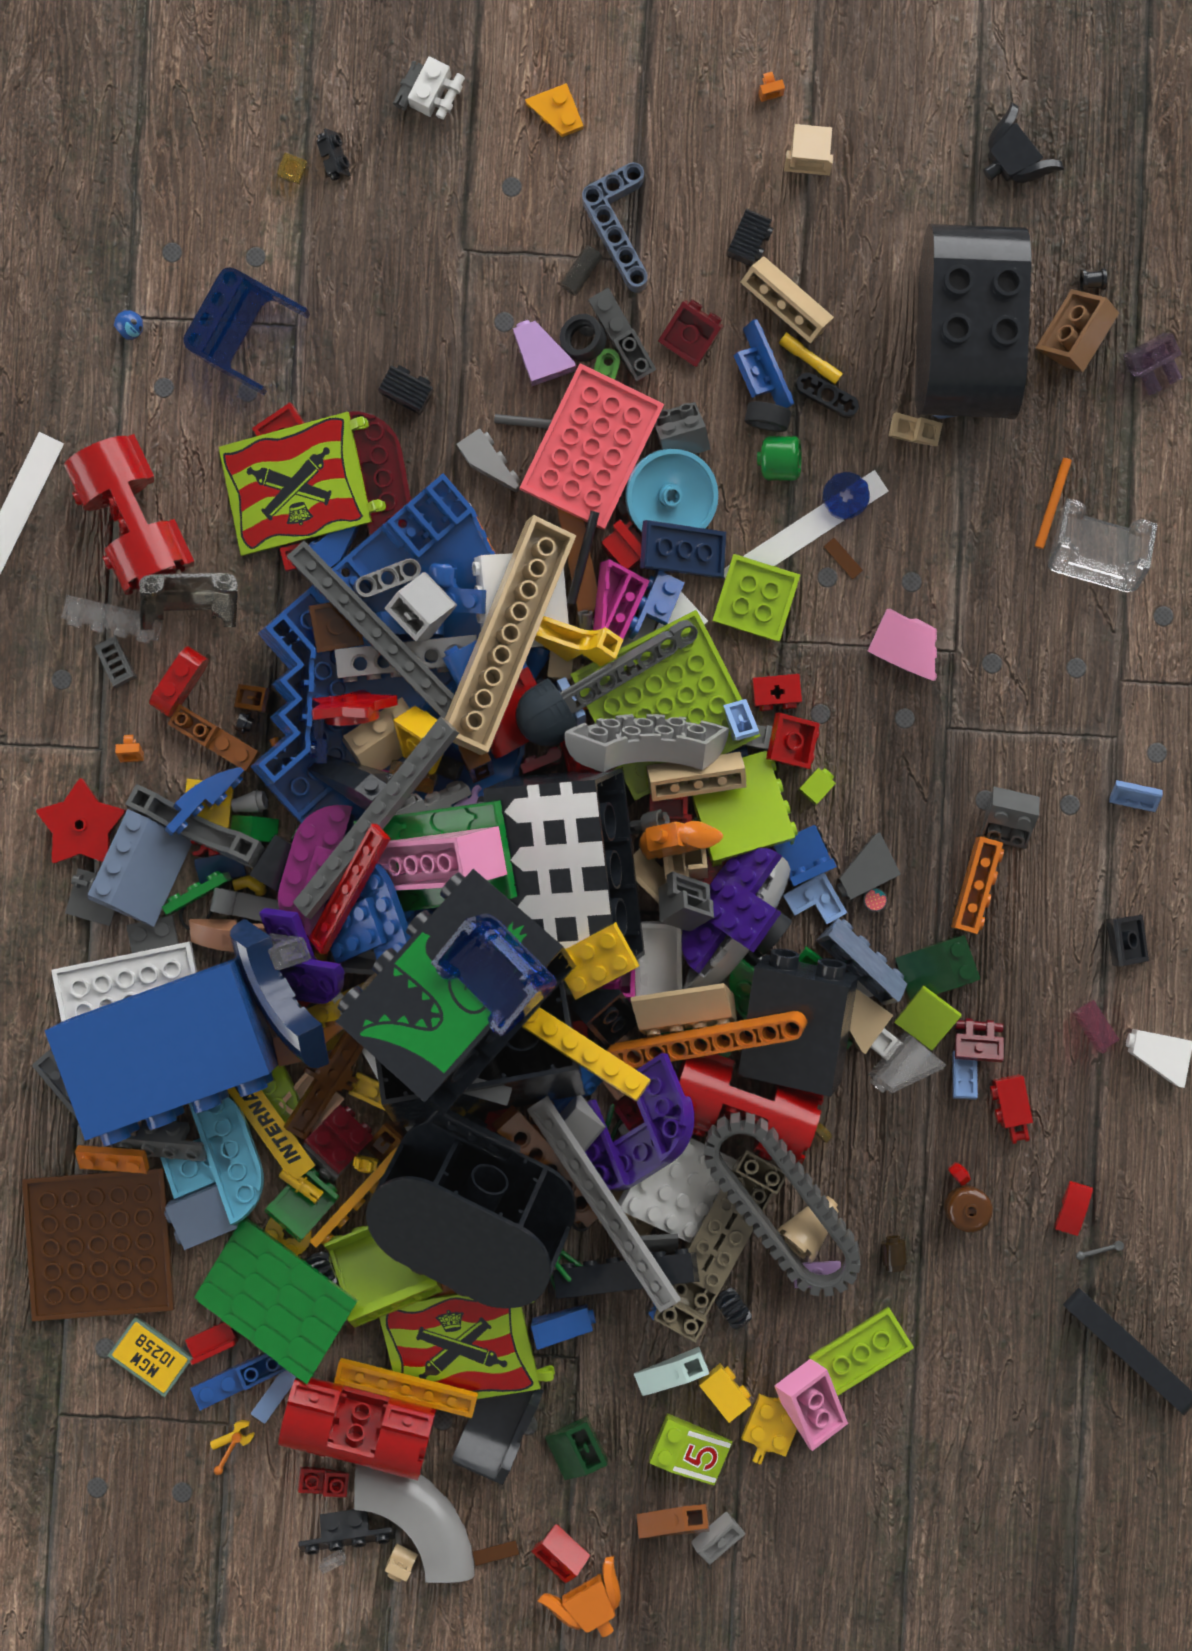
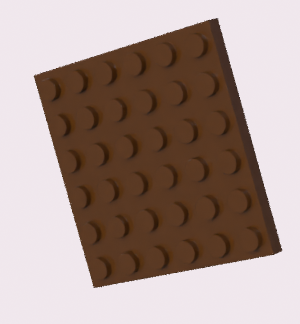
M164 1168L148 1169L147 1174L112 1171L22 1179L32 1321L173 1311L175 1309L169 1223L164 1213L167 1205Z

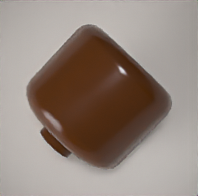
M962 1185L956 1187L948 1194L944 1210L953 1226L963 1232L974 1233L981 1231L988 1225L992 1218L993 1207L990 1199L982 1190L971 1185Z

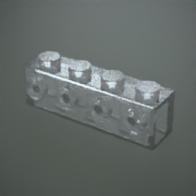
M66 595L61 618L68 621L67 625L81 628L83 624L91 626L90 630L100 633L109 630L113 631L114 636L127 638V635L136 637V641L150 644V640L158 642L163 619L157 615Z

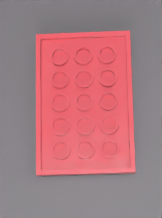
M580 363L519 490L587 523L590 511L599 512L596 527L605 530L664 404Z

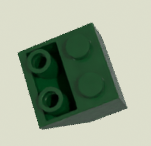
M587 1416L544 1436L565 1480L586 1476L608 1465V1458Z

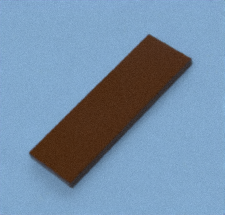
M832 538L823 546L852 580L863 571L835 538Z
M516 1540L472 1551L476 1566L519 1555Z

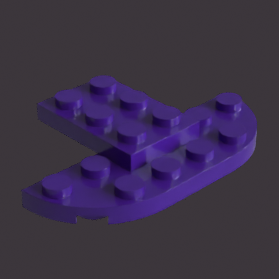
M767 848L755 849L744 855L729 859L710 884V900H713L714 918L690 932L682 931L681 945L683 955L690 967L700 974L727 935L754 952L778 919L781 912L756 896V893L782 858L779 853Z
M264 908L260 911L259 915L266 933L271 936L272 945L279 965L275 967L281 972L283 978H286L296 995L295 999L325 1004L339 995L344 984V969L339 963L316 959L298 912Z

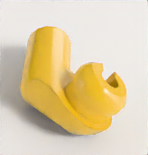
M250 875L232 881L235 891L249 888L255 892L256 896H263L267 892L266 885Z

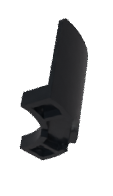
M538 1389L477 1399L473 1416L466 1423L453 1454L452 1462L503 1485L521 1445L522 1437L538 1408L544 1390Z

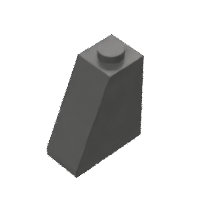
M880 832L874 834L838 877L839 884H837V888L842 897L846 896L848 900H851L901 875Z

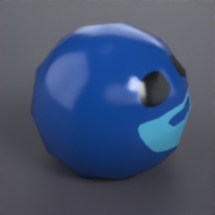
M124 310L118 313L114 320V326L126 340L138 338L143 332V320L140 315L132 310Z

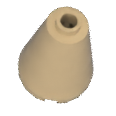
M827 1196L829 1208L833 1206L838 1213L839 1211L836 1208L838 1204ZM809 1206L777 1229L780 1235L782 1234L786 1238L785 1241L792 1251L802 1259L806 1256L809 1257V1263L815 1260L828 1234Z

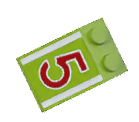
M667 1413L650 1453L649 1462L671 1473L715 1485L733 1441Z

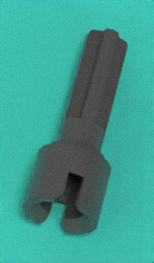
M662 809L644 813L641 819L631 821V835L646 832L645 830L648 827L670 823L667 812H662Z

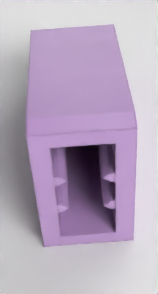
M522 321L516 325V328H513L514 336L532 386L576 371L573 359L536 321Z

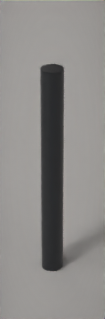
M590 511L567 603L576 605L599 512Z

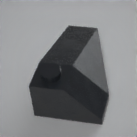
M323 754L308 768V772L365 811L393 777L392 773Z

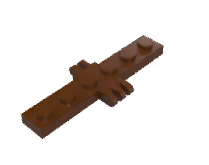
M344 1031L329 1054L330 1064L315 1068L314 1070L309 1067L304 1068L303 1071L314 1077V1079L286 1121L284 1128L287 1131L306 1139L337 1090L342 1092L343 1089L352 1092L354 1087L347 1082L358 1083L359 1079L353 1076L354 1071L351 1067L364 1047L348 1032Z

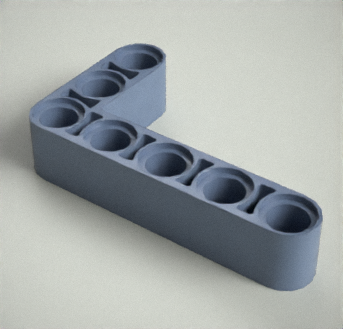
M632 162L586 186L582 192V204L628 289L634 293H639L646 288L648 275L610 206L611 203L642 186L644 181L643 167L638 163ZM635 172L640 177L637 180H631L627 176ZM615 183L619 186V189L617 191H610L607 186ZM591 194L599 197L596 202H589L586 198ZM604 214L609 216L610 220L602 223L597 218ZM611 235H618L621 240L618 243H612L609 241V237ZM629 255L632 261L627 264L622 263L620 257ZM639 275L643 278V281L635 284L631 281V277Z

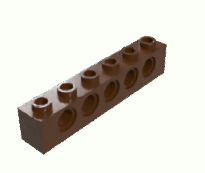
M513 1104L492 1123L496 1129L495 1133L521 1146V1153L529 1156V1152L532 1149L538 1148L537 1153L529 1157L545 1165L553 1164L552 1169L568 1180L575 1198L583 1196L550 1144ZM523 1132L521 1138L514 1140L516 1133ZM583 1196L582 1200L577 1203L574 1221L577 1224L583 1222L588 1228L598 1217Z

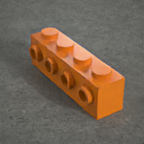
M981 836L975 838L951 928L973 934H978L979 930H982L985 922V917H983L985 907L988 908L991 901V894H989L991 885L995 884L998 875L996 871L997 863L1001 862L1004 854L1002 842Z

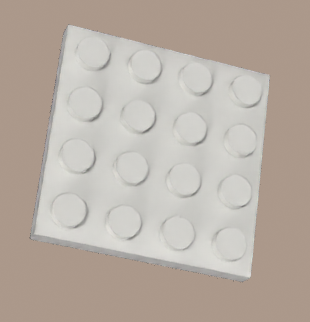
M691 1137L686 1149L675 1161L634 1187L624 1190L618 1201L622 1210L670 1234H678L679 1238L690 1243L699 1231L704 1216L710 1211L713 1200L720 1190L719 1180L714 1181L710 1175L711 1168L707 1169L705 1164V1144ZM720 1152L723 1160L732 1169L737 1160Z

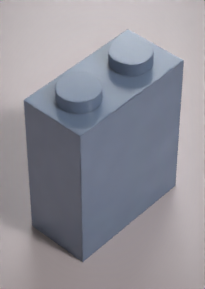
M216 1183L177 1200H170L164 1211L168 1223L173 1224L177 1243L179 1245L182 1244L184 1250L232 1231L239 1224L230 1225Z

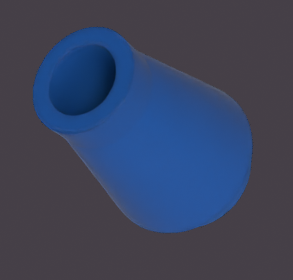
M532 647L526 659V664L535 680L550 658L548 656L550 650L543 647Z

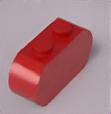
M186 646L178 654L152 693L149 704L166 716L172 717L179 704L182 705L204 673L209 659L190 646Z

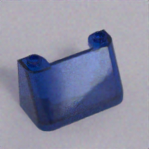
M490 914L466 918L431 962L439 976L444 979L458 978L491 1012L488 1016L489 1027L501 1036L509 1033L557 984L554 976L498 919Z

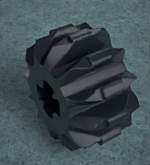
M326 1251L317 1252L307 1258L306 1262L339 1286L329 1253Z
M730 1287L719 1293L720 1295L716 1297L715 1303L730 1326L737 1330L748 1324L747 1322L752 1319V1314L736 1290Z

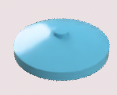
M680 449L659 450L642 459L632 471L625 492L626 508L630 519L641 533L644 520L705 529L713 519L717 509V482L710 467L697 455Z

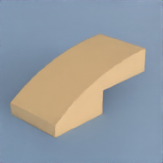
M896 412L893 414L888 436L909 442L938 446L943 423L923 417L915 418Z

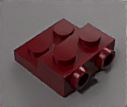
M691 299L690 302L685 300L681 303L658 342L693 366L698 367L724 326L720 324L722 319L712 312L707 315L701 311L703 306Z
M341 1105L304 1141L337 1174L373 1139L371 1135L372 1129L364 1122L360 1124L354 1118L355 1113L348 1106L343 1108Z

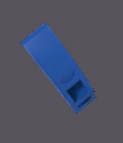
M241 767L217 773L192 787L175 802L173 807L179 813L166 826L165 831L170 836L175 832L180 834L188 826L186 820L191 815L196 817L203 810V802L209 808L214 804L219 806L226 799L227 795L225 792L230 786L235 789L243 780L241 775L244 770Z
M263 1353L213 1375L212 1378L190 1389L201 1411L242 1390H247L286 1371V1369L269 1355Z

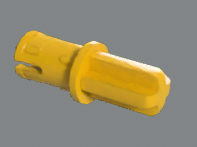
M283 1169L279 1174L282 1180L296 1189V1193L299 1191L314 1204L317 1203L320 1196L324 1193L323 1190L309 1182L307 1176L305 1178L301 1176L296 1180Z

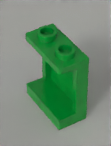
M314 1168L310 1169L302 1177L305 1178L307 1176L309 1182L324 1191L316 1204L299 1191L296 1193V1189L288 1184L264 1211L299 1243L339 1198V1195L336 1194L338 1190L331 1183L327 1182L325 1184L320 1180V1174Z

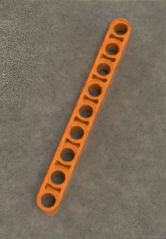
M791 1011L614 1043L606 1051L632 1068H639L661 1054L654 1047H658L663 1053L668 1054L670 1061L673 1062L793 1041L802 1035L807 1025V1019L803 1013ZM789 1023H796L799 1028H792ZM766 1027H772L776 1033L769 1032ZM743 1031H749L753 1037L745 1035ZM721 1035H726L730 1041L724 1040ZM698 1039L705 1040L707 1045L700 1043ZM676 1043H681L685 1049L679 1048ZM632 1051L638 1052L640 1057L635 1056Z

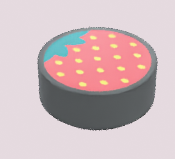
M873 888L865 892L863 904L870 911H880L887 904V896L883 890Z

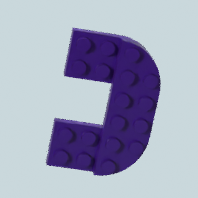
M661 1053L637 1069L638 1072L651 1080L637 1101L644 1123L613 1142L597 1101L591 1099L587 1102L606 1128L589 1146L585 1154L610 1191H622L632 1188L671 1164L684 1152L691 1139L694 1128L693 1103L691 1097L684 1095L670 1058L666 1053Z

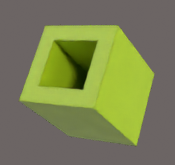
M817 768L798 790L814 805H817L836 783L833 781L834 776L827 769L821 770Z

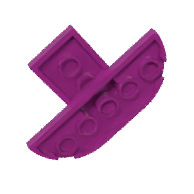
M332 805L321 808L310 814L295 833L279 887L278 905L279 910L298 912L308 938L322 915L325 903L313 918L309 919L301 913L293 901L343 840L352 812V806Z

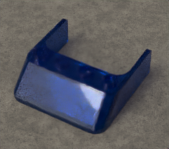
M228 267L219 273L184 335V345L190 352L215 369L265 396L267 391L263 385L231 368L232 359L265 303L269 301L278 302L307 319L310 313L306 307L241 271Z

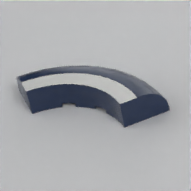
M246 919L240 921L230 930L231 942L245 982L263 1016L287 1048L306 1065L312 1068H320L330 1064L322 1024L305 1007L300 1008L298 1001L295 999L296 995L286 978H283L281 972L275 967L279 965L272 945L271 936Z

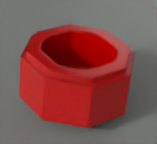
M955 1162L948 1168L950 1174L961 1186H964L971 1180L968 1171L961 1164Z

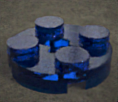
M851 472L835 474L826 483L822 493V500L828 512L833 517L841 520H849L860 515L866 509L870 499L867 482L859 475ZM850 491L852 499L844 502L840 492Z

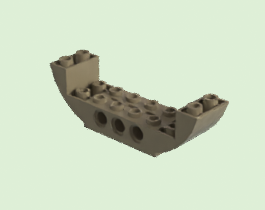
M747 1150L739 1157L731 1169L763 1212L774 1193L778 1194L787 1178L780 1168ZM721 1189L715 1196L710 1211L704 1216L699 1231L686 1247L689 1249V1253H696L700 1282L672 1285L681 1300L662 1312H659L657 1309L654 1315V1320L695 1343L707 1323L706 1315L753 1232V1225L749 1227L745 1221V1213L740 1215L736 1210V1203L732 1204L727 1198L728 1191L724 1193Z

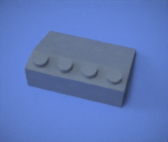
M127 809L90 888L88 899L154 927L161 913L162 906L166 902L192 845L191 841L177 833L170 836L165 831L166 827Z
M839 918L834 920L816 941L834 959L844 962L849 973L858 974V981L880 1003L887 1005L899 1002L907 986V983L903 980L905 978L904 975L896 968L892 970L886 964L887 959L881 953L872 951L869 948L870 943L863 936L860 935L858 937L852 931L853 927L845 919L841 921Z

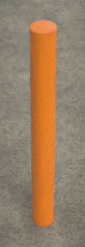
M1062 459L1035 543L1036 548L1044 549L1072 462L1071 459Z

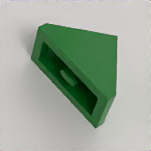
M232 815L231 830L239 831L258 841L271 842L273 837L278 835L279 819Z

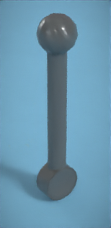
M1115 1241L1114 1245L1087 1252L1078 1251L1076 1258L1083 1260L1087 1256L1113 1249L1120 1251L1124 1248V1244L1121 1241Z

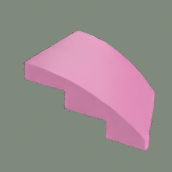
M887 609L868 652L932 681H935L937 678L935 673L937 629L917 618L909 619L892 609Z

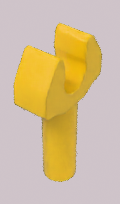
M239 1420L235 1422L233 1432L210 1441L211 1448L215 1450L231 1443L232 1435L236 1432L242 1436L240 1441L242 1446L248 1444L255 1433L243 1435L241 1429L249 1426L250 1421Z

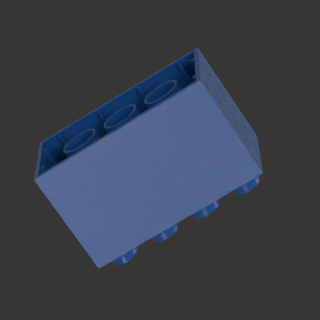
M236 958L66 1019L44 1030L85 1141L100 1136L104 1147L131 1137L132 1132L140 1129L138 1121L145 1119L149 1130L177 1120L176 1116L185 1113L182 1105L191 1103L195 1113L222 1104L223 1099L229 1097L227 1091L229 1088L237 1086L240 1097L268 1087L267 1083L274 1080L271 1072L278 1066L275 1046L267 1021L245 982Z

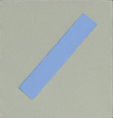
M288 1370L280 1373L253 1409L251 1415L265 1424L292 1387L296 1376Z

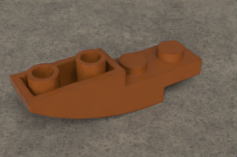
M180 704L168 722V725L234 765L241 767L248 773L251 770L250 766L256 762L261 753Z

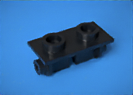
M325 128V133L317 135L318 139L316 142L321 157L330 156V158L323 161L327 176L332 181L338 180L340 178L339 174L351 176L348 169L350 166L349 161L343 153L341 147L342 140L339 134Z

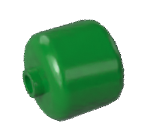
M796 436L766 437L762 442L761 451L757 452V465L761 466L764 479L768 481H794L799 479L802 462L800 439Z

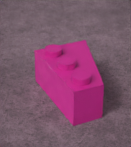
M609 559L600 562L593 630L606 627L624 639L649 584V580Z

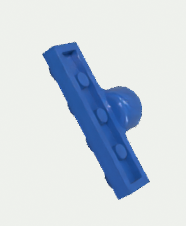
M434 563L429 566V576L457 604L452 612L485 614L486 590L459 588L457 586V567L453 564ZM399 585L398 591L402 589L404 585Z

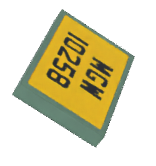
M138 1316L133 1319L108 1354V1357L163 1397L168 1394L193 1358L192 1355Z

